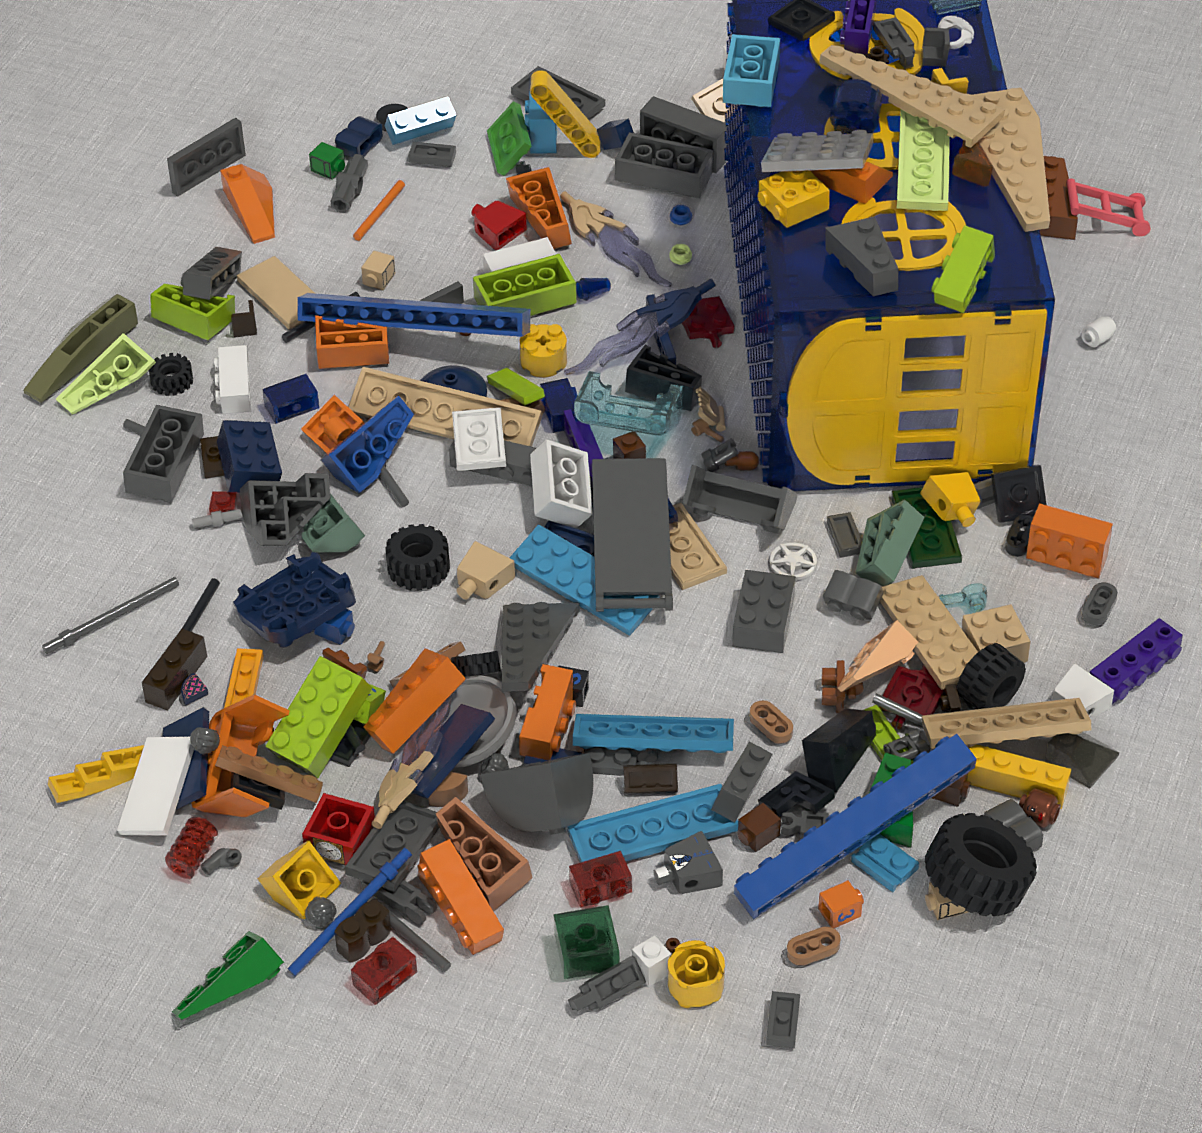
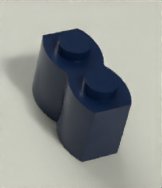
M361 116L356 117L350 121L347 128L336 135V148L343 150L344 155L349 157L359 154L364 158L370 148L375 147L383 137L382 124Z

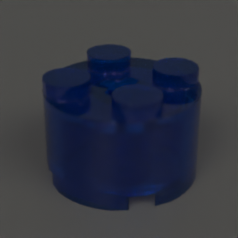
M859 79L847 80L839 88L837 86L833 92L830 110V121L834 126V131H841L842 134H852V131L866 130L867 133H873L879 123L882 105V94L877 88L876 91L871 87V83Z

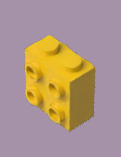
M809 170L781 171L759 181L757 196L760 204L765 206L773 214L774 218L779 220L786 228L829 210L830 190Z

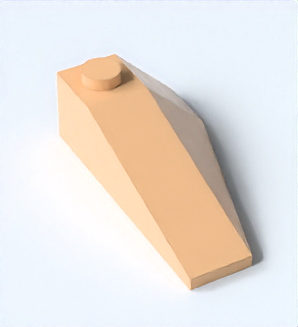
M896 620L862 647L853 660L855 663L849 667V672L842 679L838 689L841 692L891 669L899 662L905 664L915 654L912 650L918 641Z

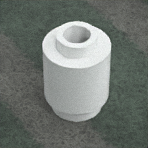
M1099 317L1082 328V339L1090 347H1097L1114 335L1116 324L1110 317Z

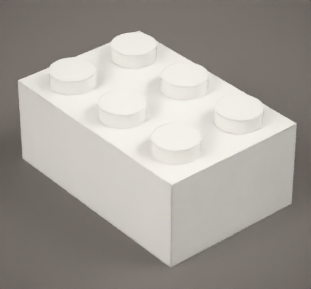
M546 439L530 454L535 516L578 528L593 514L588 452Z

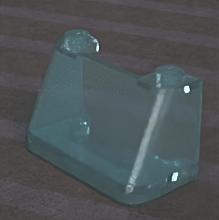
M589 371L575 400V416L582 423L651 435H664L675 429L680 422L683 386L671 384L666 394L658 393L656 402L611 395L612 385L607 384L605 386L601 382V373Z

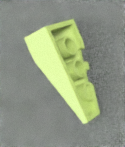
M123 333L56 400L73 415L140 379L156 362Z

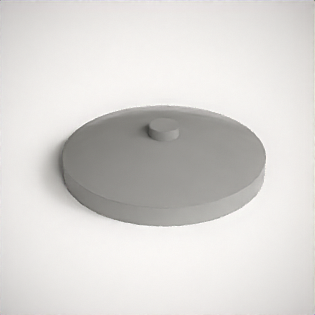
M482 675L465 677L466 680L414 732L415 740L420 750L423 749L460 704L490 712L494 716L495 721L454 768L476 764L495 753L510 736L515 725L517 711L515 701L510 692H502V683L494 678Z

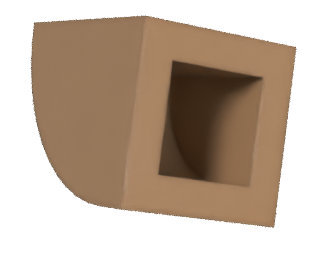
M450 772L430 795L429 805L444 807L455 797L462 801L468 794L467 775Z

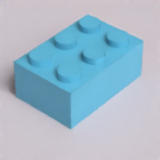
M732 34L723 77V103L771 107L780 59V38Z

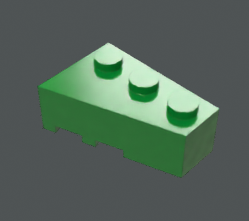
M885 753L872 786L880 781L885 783L892 778L891 775L898 768L910 766L911 760ZM913 811L879 834L890 842L911 847Z

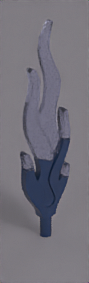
M710 278L698 287L691 286L657 296L653 299L655 304L637 309L620 321L616 327L621 332L599 341L581 363L564 370L565 375L579 373L589 368L603 354L604 356L600 359L599 364L600 367H604L608 362L643 346L656 330L658 337H662L666 332L683 323L689 317L696 304L702 299L701 295L716 286L715 282Z

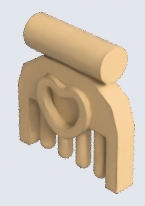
M701 387L697 388L696 393L699 397L698 405L700 406L698 416L709 425H716L717 431H724L726 429L724 408L717 406L716 401Z

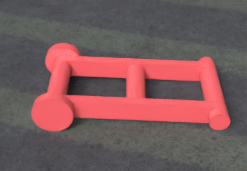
M1072 178L1066 181L1072 215L1082 214L1130 227L1136 236H1145L1150 232V223L1144 220L1142 210L1146 203L1143 194L1133 193L1128 197L1077 183ZM1077 193L1100 199L1102 209L1080 204ZM1110 202L1133 209L1135 218L1113 213Z

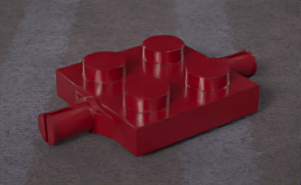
M720 296L702 298L696 304L689 317L682 323L689 340L698 338L709 339L713 348H716V346L719 348L722 345L719 336L734 333L735 327Z
M924 664L921 670H910L898 666L882 696L921 715H933L940 703V696L943 695L944 689H940ZM896 714L891 725L899 730L906 719Z

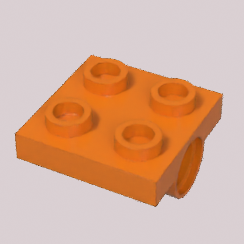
M333 395L301 430L328 454L365 422L338 397Z

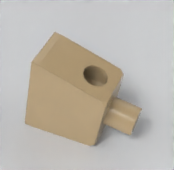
M475 541L457 568L458 595L463 599H468L473 593L484 599L490 598L515 578L514 560Z

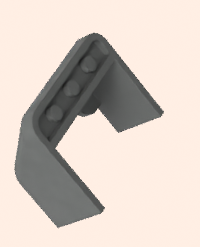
M692 465L682 504L694 508L693 513L707 516L708 512L736 518L764 525L765 531L778 534L779 529L785 530L796 504L798 493L786 487H783V489L709 472Z

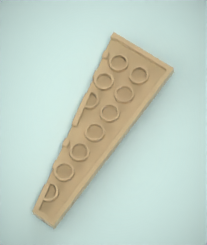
M831 45L820 54V64L838 74L852 76L853 82L857 85H868L872 88L871 92L878 95L882 93L889 97V103L914 117L926 118L929 123L928 125L934 128L940 126L946 129L948 136L951 138L960 137L966 141L965 146L970 148L1004 117L1005 109L996 106L992 102H984L970 94L957 92L949 86H941L927 78H920L909 74L906 70H898L884 62L866 58L863 54L847 51L841 46Z

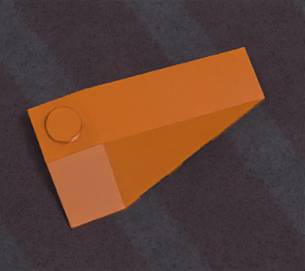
M867 161L864 168L809 170L827 188L863 204H866L893 177V172Z

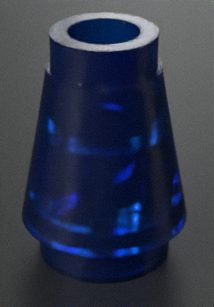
M581 278L579 281H576V295L579 299H584L585 301L611 289L608 278Z

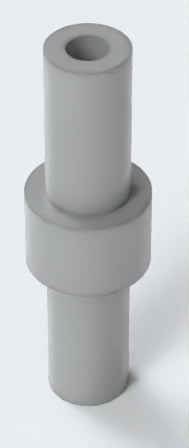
M241 509L222 513L221 510L211 512V515L193 518V527L224 525L223 522L242 519Z

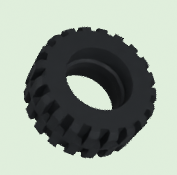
M962 813L945 820L925 855L926 872L934 888L937 887L939 893L944 898H949L955 906H961L970 913L977 912L980 916L992 914L995 917L1014 911L1021 903L1037 873L1036 859L1031 847L1026 846V840L1022 836L1019 837L1014 829L1011 827L1007 828L1003 825V822L997 819L994 821L989 819V816H976L975 813H967L965 815Z

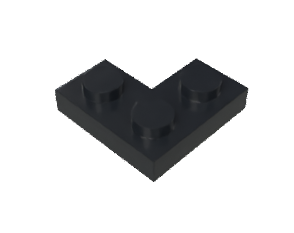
M795 771L758 799L759 805L764 803L780 817L782 813L787 812L797 803L817 813L835 799L832 789Z

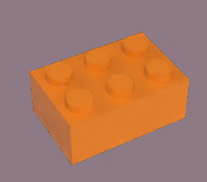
M1039 503L1030 526L1026 558L1100 578L1108 557L1113 523Z

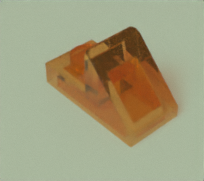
M963 140L959 154L955 156L952 174L984 187L989 186L993 170L992 163L978 142L970 148L965 146L966 141Z

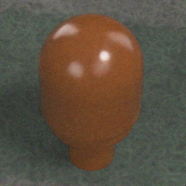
M739 451L738 455L736 454L735 457L725 462V466H735L736 470L750 471L759 465V457L752 451Z

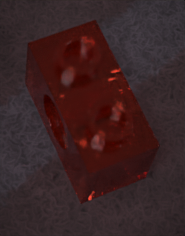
M621 851L569 866V883L580 908L596 905L601 901L622 897L632 892V875Z
M391 937L385 943L379 944L374 952L365 959H360L351 969L353 986L374 1005H377L417 973L416 956L396 938Z

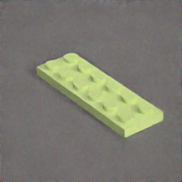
M902 109L900 110L897 209L948 211L950 147L948 131L940 126L934 128L928 125L929 123L926 118L914 117Z

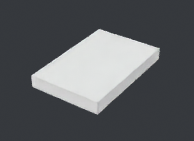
M501 408L452 412L457 471L506 467Z

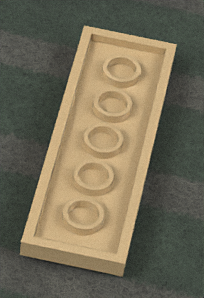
M921 575L883 586L884 593L880 603L894 622L898 620L918 641L913 650L940 689H944L945 685H957L965 666L978 651L924 576Z
M1080 698L924 715L922 716V726L930 747L933 749L936 748L935 745L946 736L951 738L955 734H958L967 747L985 742L997 744L1011 739L1028 740L1030 737L1037 736L1054 737L1057 734L1063 733L1080 734L1083 731L1091 730V719Z

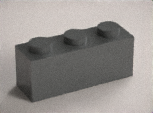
M749 741L722 786L711 810L736 822L773 754Z

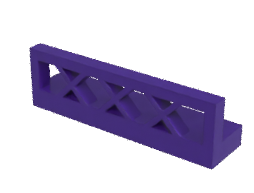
M571 409L564 410V432L570 446L588 452L591 498H593L592 460L604 458L588 420L576 422Z

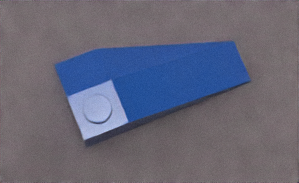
M397 396L321 459L322 463L337 480L359 494L378 478L382 467L392 454L393 448L401 438L414 413L400 396Z

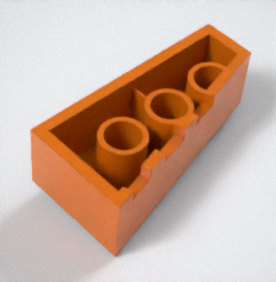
M546 167L506 178L511 200L519 210L526 213V219L541 239L548 237L554 249L572 244L568 223L550 168Z

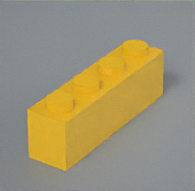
M977 744L968 747L977 758L975 768L968 772L967 781L971 782L972 786L1021 798L1023 794L1028 795L1032 789L1037 788L1055 795L1058 804L1061 805L1060 809H1062L1069 787L1070 768Z

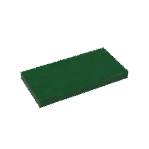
M923 487L892 491L891 498L894 505L905 499L924 516L908 551L912 569L962 563V554L951 520L944 521L938 516L920 494Z

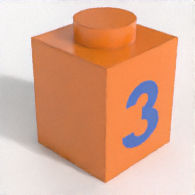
M848 880L820 892L818 910L830 927L837 928L861 917L864 899L858 889H854Z

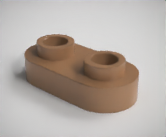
M762 700L751 705L750 721L767 738L775 743H786L792 738V721L771 702Z
M820 927L795 936L787 944V957L793 964L807 965L834 955L840 949V934L832 927Z

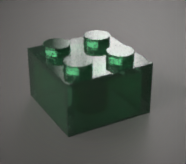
M609 905L553 914L554 935L564 979L599 974L620 962L619 947Z

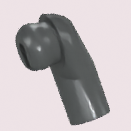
M221 848L200 866L205 874L210 875L218 867L238 865L242 855L238 849Z

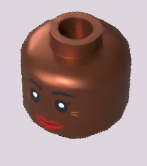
M1037 788L1032 789L1028 795L1023 794L1019 802L1027 817L1031 818L1041 828H1046L1049 824L1053 825L1061 808L1055 795Z

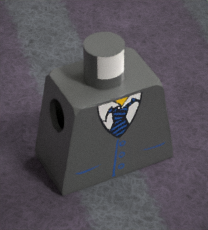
M702 831L666 848L664 851L665 866L653 870L658 885L672 881L678 893L681 894L717 888L723 885V869Z

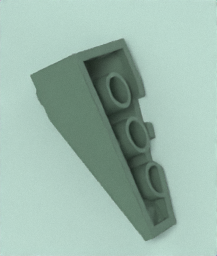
M331 493V498L303 527L302 539L312 552H347L365 537L364 533Z

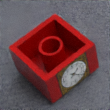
M323 793L302 833L303 843L310 841L323 859L347 865L374 827L372 825L375 818L374 807Z

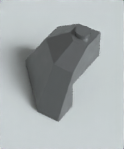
M305 473L296 482L248 481L240 488L241 513L247 532L261 546H286L331 498L329 474Z

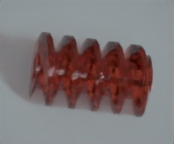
M192 817L188 819L185 827L182 828L180 835H178L175 843L165 856L168 868L182 878L192 879L195 875L194 871L198 870L199 863L205 858L204 854H207L210 850L209 846L213 845L214 837L218 835L216 827L204 818Z

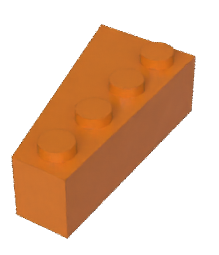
M425 648L376 712L370 716L364 729L382 749L394 754L466 678L448 657Z
M448 839L421 852L417 876L438 904L448 922L458 933L463 947L468 948L472 955L502 941L504 928L451 840Z

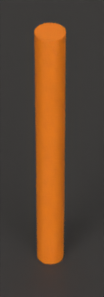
M402 180L396 182L353 234L355 240L360 241L405 187V183Z

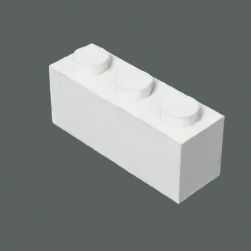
M548 237L484 253V273L556 255V252Z
M247 345L218 347V357H214L215 371H219V374H215L216 388H220V390H215L216 404H221L222 414L250 412L251 397Z

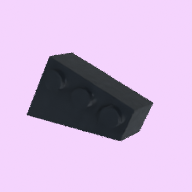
M645 344L627 367L625 392L651 399L658 403L678 407L681 410L692 411L698 403L699 397L696 389L701 387L702 375L680 363L675 365L669 362L668 356L664 354L659 356L651 352V347Z
M845 708L802 740L809 778L837 793L876 736V725L872 711Z

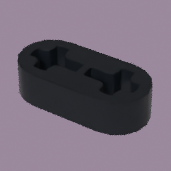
M1020 515L1015 518L1006 539L1005 549L1008 554L1019 557L1027 553L1033 517ZM1024 526H1027V527L1025 528V531H1022V530H1021V528H1023ZM1017 540L1021 541V543L1015 545Z

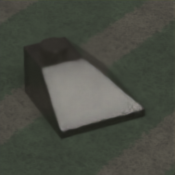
M1084 732L1080 734L1063 733L1057 734L1048 742L1045 762L1070 768V778L1090 789L1117 759L1120 752Z

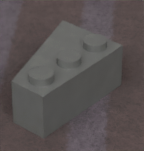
M875 216L825 228L826 251L830 255L834 254L840 260L841 266L847 267L854 273V278L872 296L898 291V266Z

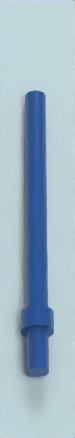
M403 848L390 863L386 862L379 869L380 873L287 969L296 976L335 936L336 927L346 918L354 916L358 909L388 880L392 881L399 873L397 870L412 854L406 848Z

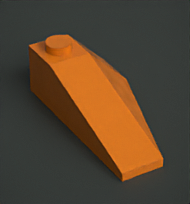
M243 164L220 170L223 191L253 244L275 238L273 191L265 175Z

